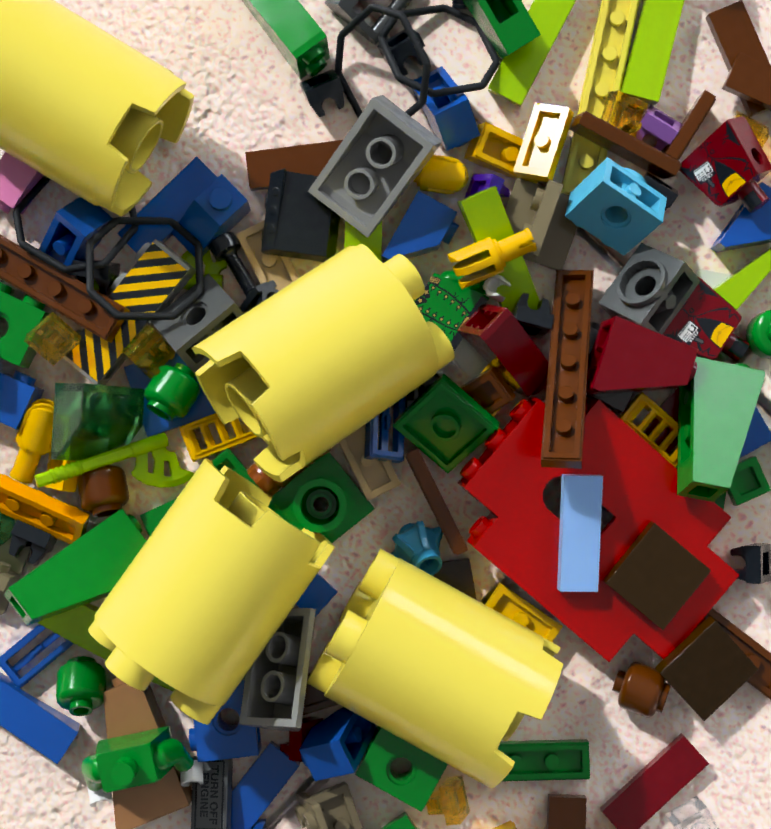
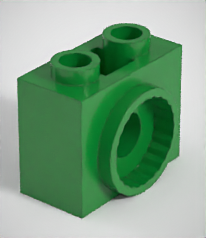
M0 282V320L6 319L9 326L8 332L0 338V358L19 367L29 369L54 315L44 311L45 304L25 294L23 301L10 295L13 288Z
M378 726L355 771V775L422 812L448 764ZM397 758H405L412 765L407 772L397 773L391 768V763Z

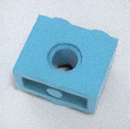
M607 157L570 192L565 217L571 220L577 227L583 228L601 240L604 245L613 248L624 256L663 223L667 197L649 186L641 174L635 170L624 168Z

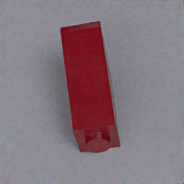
M482 304L457 330L491 367H496L507 384L516 393L529 397L531 394L539 393L546 387L549 362L508 308Z
M614 316L601 322L589 359L587 395L668 390L686 386L693 379L697 370L695 359L698 349L621 317Z

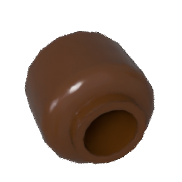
M107 465L85 472L77 477L81 507L87 512H92L93 517L111 516L129 501L125 471L119 466Z
M633 662L629 665L626 672L619 669L612 691L619 693L618 704L621 708L649 718L656 711L662 713L671 685L666 683V680L655 668L639 662Z

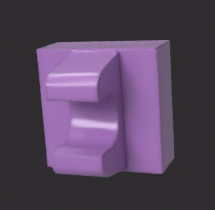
M650 104L639 123L635 138L642 141L644 136L653 135L657 140L654 148L662 151L668 144L671 145L682 123Z

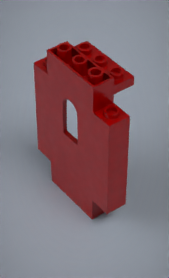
M530 397L528 400L522 399L510 412L509 416L512 419L504 429L498 428L486 440L484 445L487 449L478 459L475 457L471 458L460 471L462 478L458 484L490 511L487 517L481 516L469 530L471 536L467 539V542L608 662L613 659L633 634L657 655L665 659L691 634L739 577V574L707 547L732 517L715 502L677 495V468L598 399L590 397L586 399L582 469L541 467L545 403L534 397ZM562 474L603 476L602 506L614 517L601 531L598 592H560L557 589L560 519L545 506L543 491L550 480L562 476ZM650 521L658 525L711 570L664 630L659 628L602 581Z

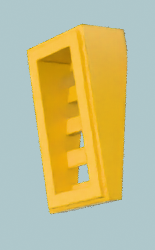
M640 392L618 417L676 467L678 464V447L670 456L665 450L678 436V423L648 396ZM645 408L649 413L636 426L632 421ZM654 418H657L660 421L659 424L647 436L643 431ZM665 427L669 428L671 432L658 446L654 442Z
M216 413L179 427L193 462L258 436L251 432V430L244 434L239 420L236 419L231 421L236 437L230 439L225 425H223ZM215 423L222 443L217 445L208 426ZM195 430H201L208 448L201 450L194 433Z

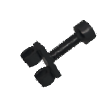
M234 232L221 234L210 242L208 248L216 261H226V264L246 295V299L239 307L243 313L248 312L279 291L275 289L277 285L274 280L256 286L237 253L241 248V244Z

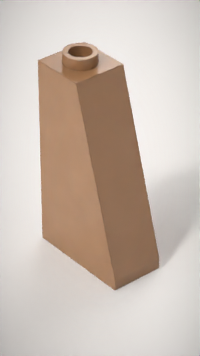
M117 677L111 679L113 685L104 692L103 696L107 739L166 727L150 685L145 691H141L129 686ZM174 766L161 780L155 783L113 791L116 829H133L189 806L192 801L190 784L189 787L180 785V771Z

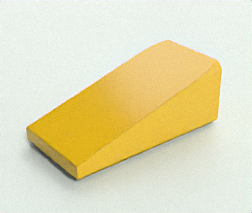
M487 122L478 124L477 127L480 135L470 140L464 159L514 179L521 178L517 177L513 170L523 139ZM521 178L535 184L538 183V180Z

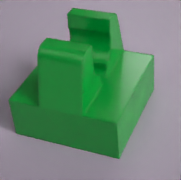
M756 456L746 458L737 464L730 489L727 490L734 506L743 504L771 491Z

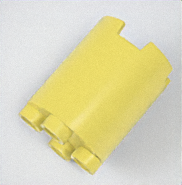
M0 0V149L92 205L102 206L122 217L143 198L152 186V182L138 170L152 154L159 138L178 143L188 121L194 95L185 89L187 83L174 75L172 71L55 0Z
M363 244L346 247L191 348L195 355L202 354L210 359L195 372V375L219 419L225 425L241 418L251 432L268 444L253 460L266 475L278 482L285 481L428 381L438 370L453 361L455 354L445 333L433 322H426L414 302L424 294L425 287L419 272L410 260L401 254H397L382 263Z
M205 458L94 615L95 620L89 627L88 632L97 642L112 651L105 661V665L117 678L135 689L145 691L152 680L157 677L175 689L170 699L182 712L192 719L208 725L219 709L228 701L334 550V545L321 533L311 532L305 528L299 530L268 508L273 496L266 494L260 487L225 465L219 471L212 461Z
M380 548L362 582L358 583L338 620L340 624L331 641H328L307 679V684L322 691L324 696L487 787L494 788L509 774L515 763L514 760L498 749L501 740L507 741L512 736L524 715L542 720L562 671L563 663L553 657L558 654L561 647L407 561L397 558Z

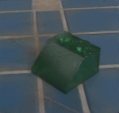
M55 383L51 459L83 460L131 443L143 426L145 389L86 383Z

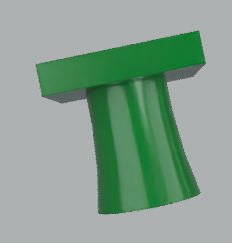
M330 452L316 460L272 497L274 503L290 520L293 526L299 530L305 528L311 532L321 533L331 543L375 509ZM318 497L327 499L329 506L326 511L320 512L314 507V502Z

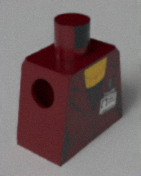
M744 116L726 120L681 162L682 165L679 171L719 207L732 204L740 199L748 211L753 213L769 201L768 196L758 185V182L771 172V164Z
M699 278L701 280L662 335L698 349L696 357L702 356L715 360L719 353L722 352L738 362L750 345V343L733 333L742 316L705 281Z

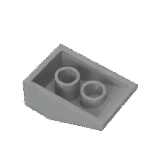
M384 95L373 97L308 192L368 238L416 179L443 141Z

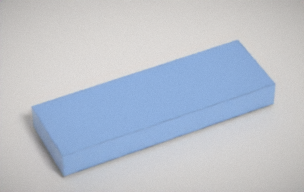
M562 474L557 589L560 592H598L603 476Z

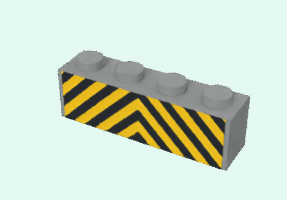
M155 239L152 244L147 242L139 249L134 258L137 262L128 273L126 271L122 272L111 286V289L114 291L109 298L130 309V312H162L173 302L193 277L196 269L166 244ZM124 320L112 343L85 328L82 331L78 329L66 341L65 347L68 349L62 355V358L96 386L106 385L153 327L151 320Z

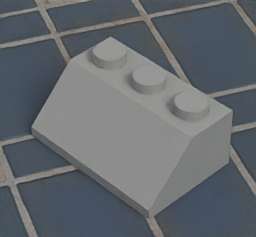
M293 608L247 672L239 721L240 725L268 730L300 731L316 609Z

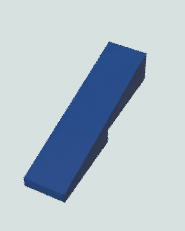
M0 672V726L58 765L79 733L80 723L16 687L8 676Z

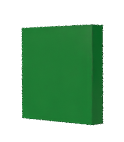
M443 373L394 420L392 426L448 474L497 431L500 422Z

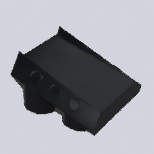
M285 168L270 173L269 188L264 202L266 215L261 238L262 253L325 262L336 254L340 216L308 192L318 176L289 172Z

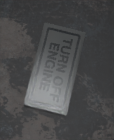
M193 756V760H198L197 756ZM233 758L203 762L204 783L192 782L191 829H231Z

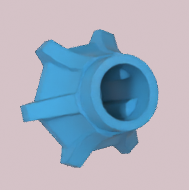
M423 521L406 524L399 530L398 534L396 533L392 537L395 549L390 554L407 561L433 576L441 569L443 564L439 549L443 532L439 526L436 528L425 527Z

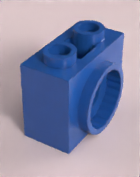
M245 676L228 701L219 709L210 724H202L193 719L194 728L189 729V744L191 752L197 751L198 762L259 756L262 748L260 728L240 725L239 722L229 725L221 718V711L226 708L235 710L240 718Z

